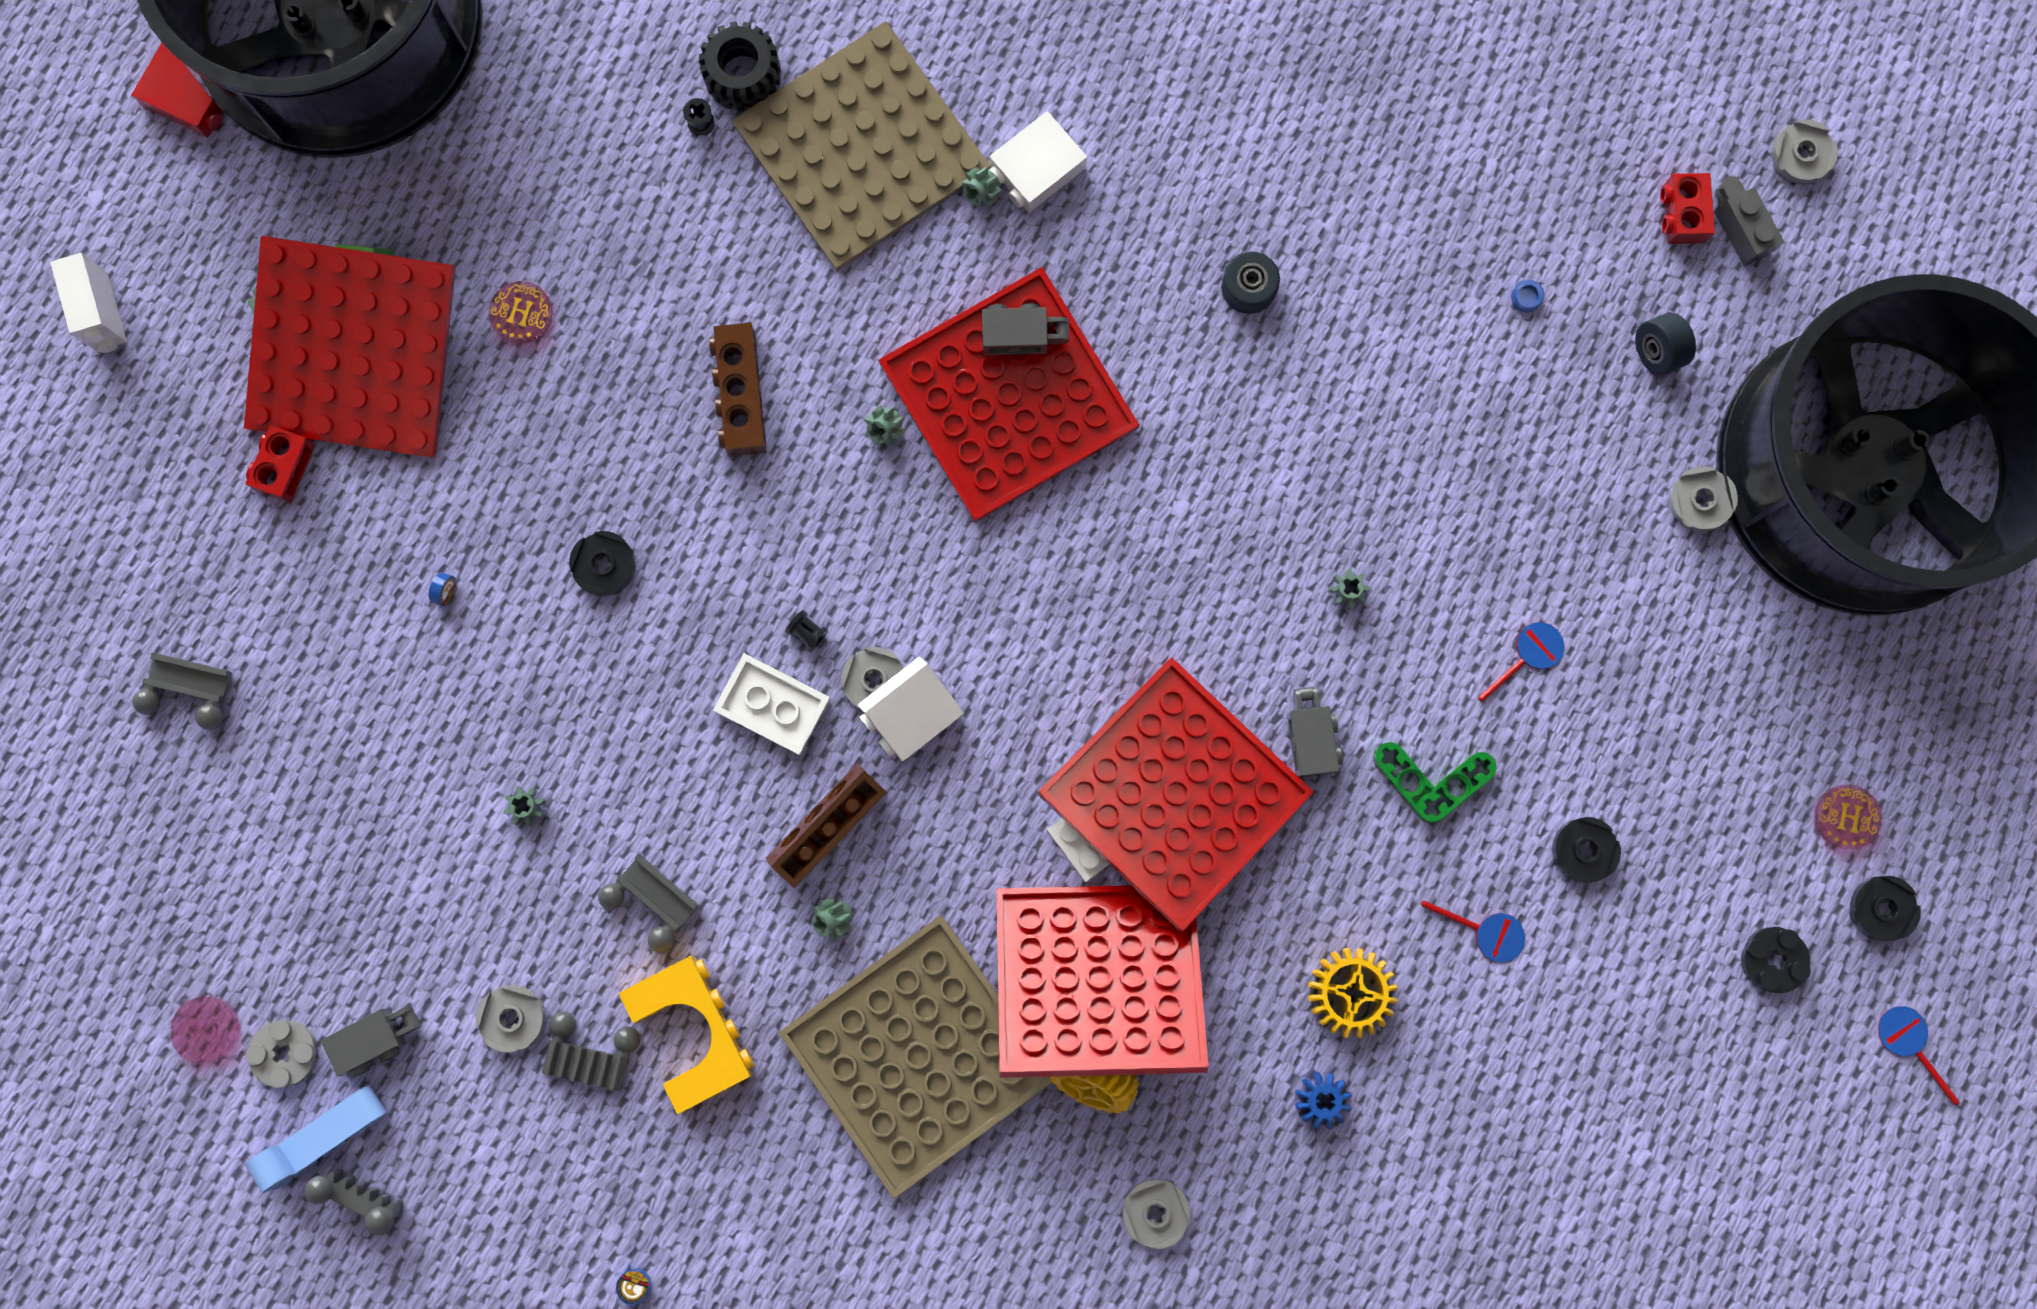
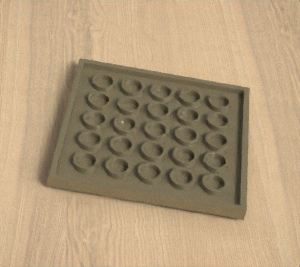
M887 21L731 120L737 132L836 272L962 190L964 187L962 182L967 179L966 174L977 167L981 171L985 167L991 168V165Z
M942 915L778 1032L893 1199L1052 1083L1050 1077L1000 1078L998 994Z

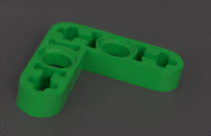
M1392 742L1384 743L1375 750L1373 756L1374 763L1379 771L1414 813L1427 823H1435L1443 819L1489 781L1497 769L1496 762L1490 754L1478 752L1468 757L1433 786L1398 744ZM1384 749L1387 752L1393 750L1396 753L1394 761L1399 767L1404 762L1408 766V768L1400 771L1395 778L1391 774V772L1397 770L1393 764H1384L1382 762L1384 758L1382 751ZM1475 759L1478 762L1485 760L1488 764L1485 767L1487 774L1485 775L1482 772L1476 774L1471 778L1476 783L1472 786L1469 778L1461 773V770L1464 768L1465 773L1468 774L1476 767ZM1405 774H1413L1417 777L1419 785L1414 792H1408L1403 789L1401 780ZM1451 779H1459L1463 783L1464 792L1461 796L1454 797L1449 794L1447 784ZM1440 789L1442 796L1451 802V805L1448 807L1446 801L1442 802L1436 808L1437 816L1433 813L1426 815L1424 810L1427 806L1424 802L1427 800L1431 803L1441 797L1436 793Z

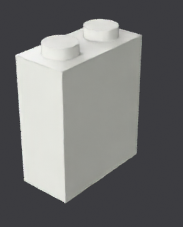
M1046 111L989 156V164L991 165L990 170L998 177L999 182L1009 189L1008 195L1012 202L1018 208L1023 206L1030 213L1086 169L1087 156L1052 115Z
M82 252L50 262L69 333L96 352L101 353L112 352L118 348L117 345L126 343V336L108 273Z
M920 657L858 704L864 713L859 717L871 733L874 730L880 733L883 738L878 742L889 757L896 754L902 762L964 714L930 666Z

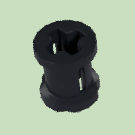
M701 98L689 100L683 109L688 129L696 136L708 135L714 129V116L712 115L710 105Z
M801 610L788 624L785 632L788 635L793 634L806 645V650L812 652L828 634V630L825 627L820 628L807 617L808 613L805 610Z

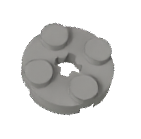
M1796 121L1794 124L1783 129L1773 142L1771 149L1773 168L1778 174L1794 183L1808 184L1817 182L1836 163L1838 157L1836 140L1832 141L1831 136L1828 134L1829 129L1817 121ZM1805 145L1807 146V152L1812 154L1803 158L1798 153V149Z
M1705 466L1686 471L1673 484L1670 493L1669 503L1674 517L1684 528L1699 532L1712 531L1721 527L1732 516L1737 506L1738 495L1733 481L1727 476L1733 502L1732 510L1723 474L1717 472V469ZM1699 491H1703L1705 496H1711L1712 501L1707 503V507H1702L1701 504L1696 502L1695 498L1699 496Z
M880 647L865 648L852 655L846 661L841 673V683L845 696L856 708L860 709L858 706L860 702L904 669L902 663L894 653ZM874 671L879 672V678L883 682L881 685H876L874 689L869 688V682L865 681L866 675L872 676Z
M505 985L495 989L482 999L476 1013V1026L480 1030L484 1042L490 1048L499 1052L510 1053L529 1048L539 1038L545 1025V1012L542 1000L532 990L520 985ZM511 1009H514L516 1016L519 1017V1022L508 1028L506 1027L507 1021L502 1019L504 1013H510Z
M277 1020L264 1025L256 1032L245 1056L252 1073L260 1082L275 1088H282L298 1084L311 1074L317 1061V1042L312 1031L304 1024L297 1021ZM278 1046L281 1048L289 1046L290 1050L287 1054L290 1059L288 1061L284 1059L278 1061L276 1059L278 1054L276 1048Z
M1157 1178L1147 1179L1135 1185L1125 1197L1122 1211L1124 1225L1130 1236L1138 1243L1153 1249H1163L1177 1243L1184 1235L1191 1216L1190 1206L1183 1192L1170 1181ZM1156 1204L1158 1208H1165L1166 1213L1161 1215V1222L1156 1223L1154 1218H1147V1213L1151 1211V1205Z

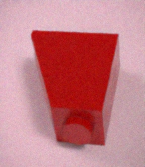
M161 43L131 96L142 107L208 138L212 131L219 128L223 111L187 66Z

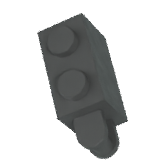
M1734 176L1727 177L1717 187L1715 194L1721 207L1715 214L1743 266L1771 255L1784 243L1755 187L1745 191L1741 181Z
M995 304L989 306L988 309H982L983 356L1047 354V344H1065L1069 342V319L1066 317H1046V307H1039L1037 304H1023L1020 308H1007L1006 305ZM1056 327V334H1047V328Z
M1317 686L1293 689L1295 710L1290 711L1287 714L1295 773L1299 778L1335 774L1339 771V765H1343L1341 746H1336L1334 733H1338L1336 714H1331L1330 706H1320ZM1312 700L1313 708L1303 709L1302 701Z
M412 1005L392 1013L390 1008L380 1009L320 1041L336 1076L340 1077L349 1074L350 1078L353 1079L370 1070L368 1064L377 1059L384 1063L400 1055L398 1049L407 1044L404 1036L420 1028L421 1024ZM402 1017V1020L406 1026L401 1030L396 1021V1019Z

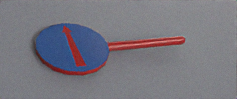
M1544 622L1531 623L1524 627L1518 635L1516 643L1521 659L1479 696V701L1483 702L1525 663L1539 670L1548 669L1557 664L1562 658L1565 648L1560 632L1551 624Z
M1427 901L1421 902L1422 907L1476 930L1478 948L1484 956L1492 961L1501 963L1511 961L1524 948V929L1520 922L1511 915L1504 913L1491 914L1483 919L1479 925Z
M1896 1006L1887 1010L1880 1018L1878 1024V1036L1882 1045L1889 1052L1899 1056L1916 1054L1955 1106L1959 1105L1960 1102L1921 1051L1926 1045L1928 1038V1028L1924 1018L1916 1010L1906 1006Z

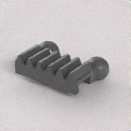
M151 653L150 659L154 660L148 679L144 678L143 689L138 691L133 697L132 705L134 709L142 715H150L156 712L160 706V697L157 694V689L160 688L207 700L206 704L197 710L195 720L205 730L219 727L223 721V713L219 707L220 703H224L232 672Z
M637 854L634 862L622 875H619L615 883L606 884L599 890L598 901L605 909H617L623 904L625 899L624 891L628 889L666 922L664 926L653 928L648 935V945L653 951L659 953L666 952L674 944L675 932L684 925L700 905L666 875L661 873L645 857Z
M560 1011L555 1013L549 1021V1029L553 1037L549 1042L542 1073L556 1076L557 1078L569 1079L570 1081L582 1082L583 1084L595 1085L600 1088H608L613 1091H622V1082L626 1066L629 1063L630 1053L635 1051L640 1044L638 1031L630 1026L617 1030L613 1038L617 1053H608L566 1043V1037H569L576 1028V1020L569 1012Z
M342 1169L333 1171L326 1177H314L306 1184L305 1196L309 1202L323 1204L331 1199L366 1217V1228L374 1235L387 1233L393 1224H397L403 1212V1200L399 1199L390 1203L391 1194L387 1193L379 1196V1188L377 1187L367 1190L368 1182L366 1181L355 1184L356 1176L354 1175L343 1178L344 1170Z

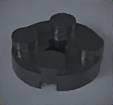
M597 531L586 538L583 537L575 544L570 554L569 566L573 578L584 591L595 596H608L619 594L628 586L635 573L636 561L634 551L621 536L609 531ZM604 556H608V562L611 564L609 569L598 572L599 567L594 564L596 559L602 560Z
M1583 817L1568 821L1557 831L1552 844V853L1555 866L1567 878L1579 883H1592L1602 880L1615 871L1620 861L1621 847L1613 834L1612 828L1607 823L1597 818ZM1588 841L1590 842V849L1594 850V855H1588L1584 859L1581 857V852L1578 849L1579 845H1584Z
M1894 876L1870 877L1857 886L1851 897V910L1849 914L1850 919L1856 924L1861 933L1872 940L1884 942L1896 941L1910 935L1919 923L1921 909L1920 905L1917 906L1914 889L1907 882ZM1887 900L1890 902L1888 908L1892 910V914H1884L1882 916L1878 906L1879 903H1884Z
M1781 927L1759 929L1751 934L1744 950H1742L1741 965L1745 976L1752 984L1767 992H1790L1799 987L1810 976V954L1808 948L1794 930ZM1774 950L1777 955H1782L1783 957L1779 969L1775 965H1769L1768 959L1772 958L1771 952Z

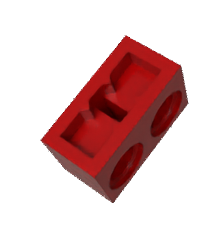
M1711 173L1672 174L1660 190V202L1665 204L1666 215L1662 219V232L1667 234L1668 244L1706 243L1715 234ZM1679 190L1686 191L1690 198L1683 197ZM1681 220L1688 221L1692 229L1685 227Z
M270 425L267 433H264L260 438L259 452L255 462H252L247 469V481L245 484L257 492L292 503L316 445L303 436ZM289 443V450L285 454L279 455L281 446ZM277 472L276 480L272 484L267 485L268 476L271 473Z

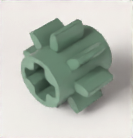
M975 167L966 174L967 179L962 182V185L964 186L963 194L969 203L977 207L984 203L985 206L989 207L998 200L997 195L1002 192V189H1000L1001 183L990 169L985 167L980 171Z
M879 405L864 419L868 424L866 435L876 445L886 442L888 447H890L905 433V430L901 428L904 418L894 410V407L884 410Z
M1351 568L1346 570L1344 578L1335 574L1332 579L1337 586L1330 587L1328 593L1335 594L1337 598L1334 602L1335 606L1340 602L1345 603L1349 611L1353 608L1354 601L1360 605L1365 603L1366 600L1361 594L1370 590V586L1364 585L1362 581L1365 574L1362 573L1359 576L1352 575ZM1351 583L1355 588L1352 593L1347 595L1344 593V590Z
M517 786V794L513 797L505 796V799L509 801V808L505 809L503 813L515 816L512 820L514 825L518 826L522 819H525L527 826L532 827L534 824L533 818L545 816L540 812V805L545 804L546 800L542 798L536 799L537 789L533 787L526 794L522 787ZM521 801L527 802L531 806L528 812L522 811V808L519 807Z
M830 897L813 908L815 915L812 917V926L821 937L830 935L831 940L835 941L852 930L849 923L852 922L853 914L845 902L838 901L835 903L833 897Z

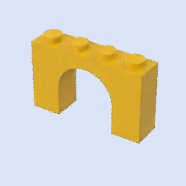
M689 956L618 993L632 1023H638L675 1004H685L694 1007L704 1015L709 1023L711 1045L703 1061L696 1067L663 1084L677 1115L753 1076L751 1068L755 1067L747 1049L741 1050L736 1038L740 1037L736 1024L732 1018L726 1020L721 1008L725 1007V1002L717 988L713 991L711 990L707 978L711 977L708 967L703 959L697 961L695 956Z

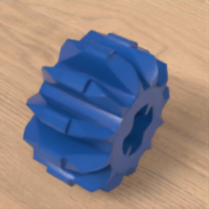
M1314 1072L1313 1079L1315 1084H1312L1307 1078H1303L1302 1083L1308 1090L1304 1092L1296 1089L1295 1095L1303 1097L1304 1101L1297 1102L1295 1108L1297 1110L1307 1108L1302 1114L1301 1119L1307 1122L1313 1117V1128L1319 1129L1322 1121H1324L1325 1127L1330 1130L1333 1129L1332 1117L1341 1124L1345 1121L1339 1112L1341 1109L1350 1112L1352 1107L1342 1104V1100L1349 1099L1352 1095L1351 1092L1344 1091L1340 1093L1346 1083L1340 1079L1333 1084V1073L1328 1072L1323 1083L1321 1074ZM1318 1094L1330 1095L1331 1099H1327L1330 1105L1327 1108L1323 1106L1317 1107L1316 1103L1320 1102L1316 1099Z

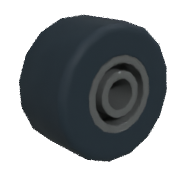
M1250 251L1237 255L1226 266L1221 289L1224 299L1230 307L1241 313L1253 314L1263 311L1270 306L1278 292L1281 280L1279 269L1274 261L1263 253Z
M1668 312L1641 323L1636 331L1635 345L1638 355L1644 366L1654 374L1664 375L1687 366L1695 357L1696 339L1693 330L1686 319L1679 314Z

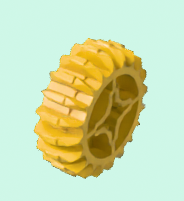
M1343 948V959L1340 958L1336 951L1330 953L1333 964H1330L1326 959H1321L1319 963L1325 971L1322 972L1317 969L1312 971V974L1320 978L1319 983L1308 982L1309 988L1317 989V995H1309L1308 1001H1319L1320 1005L1314 1007L1311 1011L1313 1014L1325 1013L1319 1020L1321 1025H1326L1333 1021L1329 1030L1331 1033L1335 1034L1342 1026V1037L1349 1038L1353 1028L1356 1038H1362L1363 1027H1365L1366 1031L1373 1035L1376 1033L1373 1022L1380 1027L1386 1026L1385 1020L1381 1017L1382 1013L1389 1017L1394 1015L1391 1009L1386 1008L1387 1003H1398L1397 998L1389 997V991L1398 990V986L1395 984L1387 985L1386 982L1392 979L1394 974L1393 972L1381 973L1387 965L1385 961H1379L1375 966L1373 965L1376 959V954L1373 952L1369 953L1365 960H1363L1364 951L1361 948L1356 949L1354 958H1352L1350 948ZM1352 965L1351 973H1348V978L1343 984L1329 983L1336 971L1344 966ZM1362 968L1366 969L1373 976L1377 983L1378 992L1368 990L1364 986L1363 974H1361ZM1354 983L1355 990L1367 994L1368 997L1359 996V998H1354L1355 1002L1352 1003L1351 996L1346 995L1344 992H1339L1337 989L1346 990L1347 988H1352L1351 984ZM1327 993L1336 995L1342 1000L1343 1018L1338 1016L1331 1008ZM1363 1002H1376L1375 1008L1369 1015L1354 1021V1015L1358 1012V1008Z
M1136 1075L1050 1077L1052 1083L1056 1085L1058 1090L1064 1091L1066 1096L1072 1097L1076 1102H1081L1087 1107H1093L1098 1111L1104 1110L1107 1113L1127 1111L1136 1097L1139 1085Z

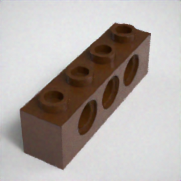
M752 322L713 326L714 337H709L711 356H716L717 367L712 368L714 387H719L720 398L715 399L717 417H722L723 429H718L720 448H725L729 457L767 453L756 337ZM738 354L742 356L741 361L736 365L726 363L731 355ZM735 385L745 386L744 392L739 396L729 394L731 388ZM745 415L748 417V421L744 426L735 427L732 425L733 420L737 416Z
M857 763L768 854L766 860L783 879L795 888L887 792Z

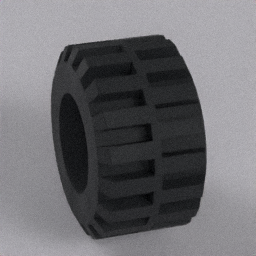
M730 22L731 27L725 28L724 25L717 27V34L711 32L707 36L709 43L703 42L701 46L703 54H699L700 70L709 94L713 95L714 100L718 104L723 101L725 108L731 110L732 105H736L737 111H744L745 105H749L751 108L757 102L768 98V93L771 95L777 91L775 84L780 85L781 67L775 44L772 43V39L768 34L764 35L763 30L758 26L752 29L750 23L743 22L742 26H738L737 22ZM748 56L757 61L756 67L744 76L735 77L723 71L726 64L735 57Z

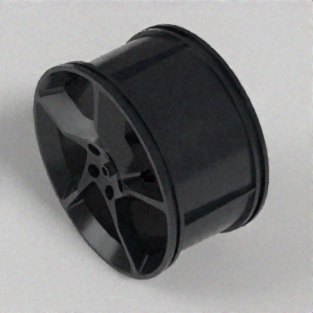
M137 0L143 16L164 46L182 63L199 74L213 99L238 126L255 138L273 147L290 153L319 158H345L379 151L407 139L432 122L450 104L466 81L480 45L483 21L482 0H411L410 3L403 2L402 0H274L279 17V24L276 28L220 46H214L210 40L208 27L209 0ZM373 26L387 31L376 44L366 50ZM305 54H327L330 57L329 70L307 76L266 78L239 73L279 57Z
M1936 274L1896 276L1875 281L1841 297L1822 311L1805 328L1800 336L1781 345L1762 359L1739 385L1727 407L1718 436L1716 469L1717 472L1724 475L1732 510L1733 502L1727 476L1733 481L1738 495L1737 506L1728 520L1742 546L1756 564L1785 589L1818 606L1848 614L1884 616L1923 608L1944 599L1956 591L1994 580L2033 561L2037 557V317L2015 300L1976 282ZM1854 343H1880L1913 351L1943 367L1956 378L1957 384L1919 408L1875 412L1864 411L1861 407L1851 355V345ZM1809 356H1815L1818 359L1830 401L1828 445L1826 453L1821 456L1794 450L1791 438L1790 415L1792 397L1801 367ZM1978 414L1984 415L1988 421L1994 437L1999 464L1997 497L1992 514L1987 522L1979 521L1944 492L1936 468L1926 449L1930 444L1931 437ZM1806 484L1853 504L1838 526L1818 506ZM1908 506L1919 523L1959 561L1946 570H1927L1895 563L1874 554L1868 549L1873 537Z

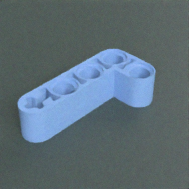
M365 1086L279 1145L269 1147L248 1160L245 1166L262 1193L276 1190L290 1182L289 1178L293 1176L296 1178L318 1162L317 1159L322 1156L325 1158L347 1143L346 1139L349 1137L354 1138L388 1113L371 1086Z

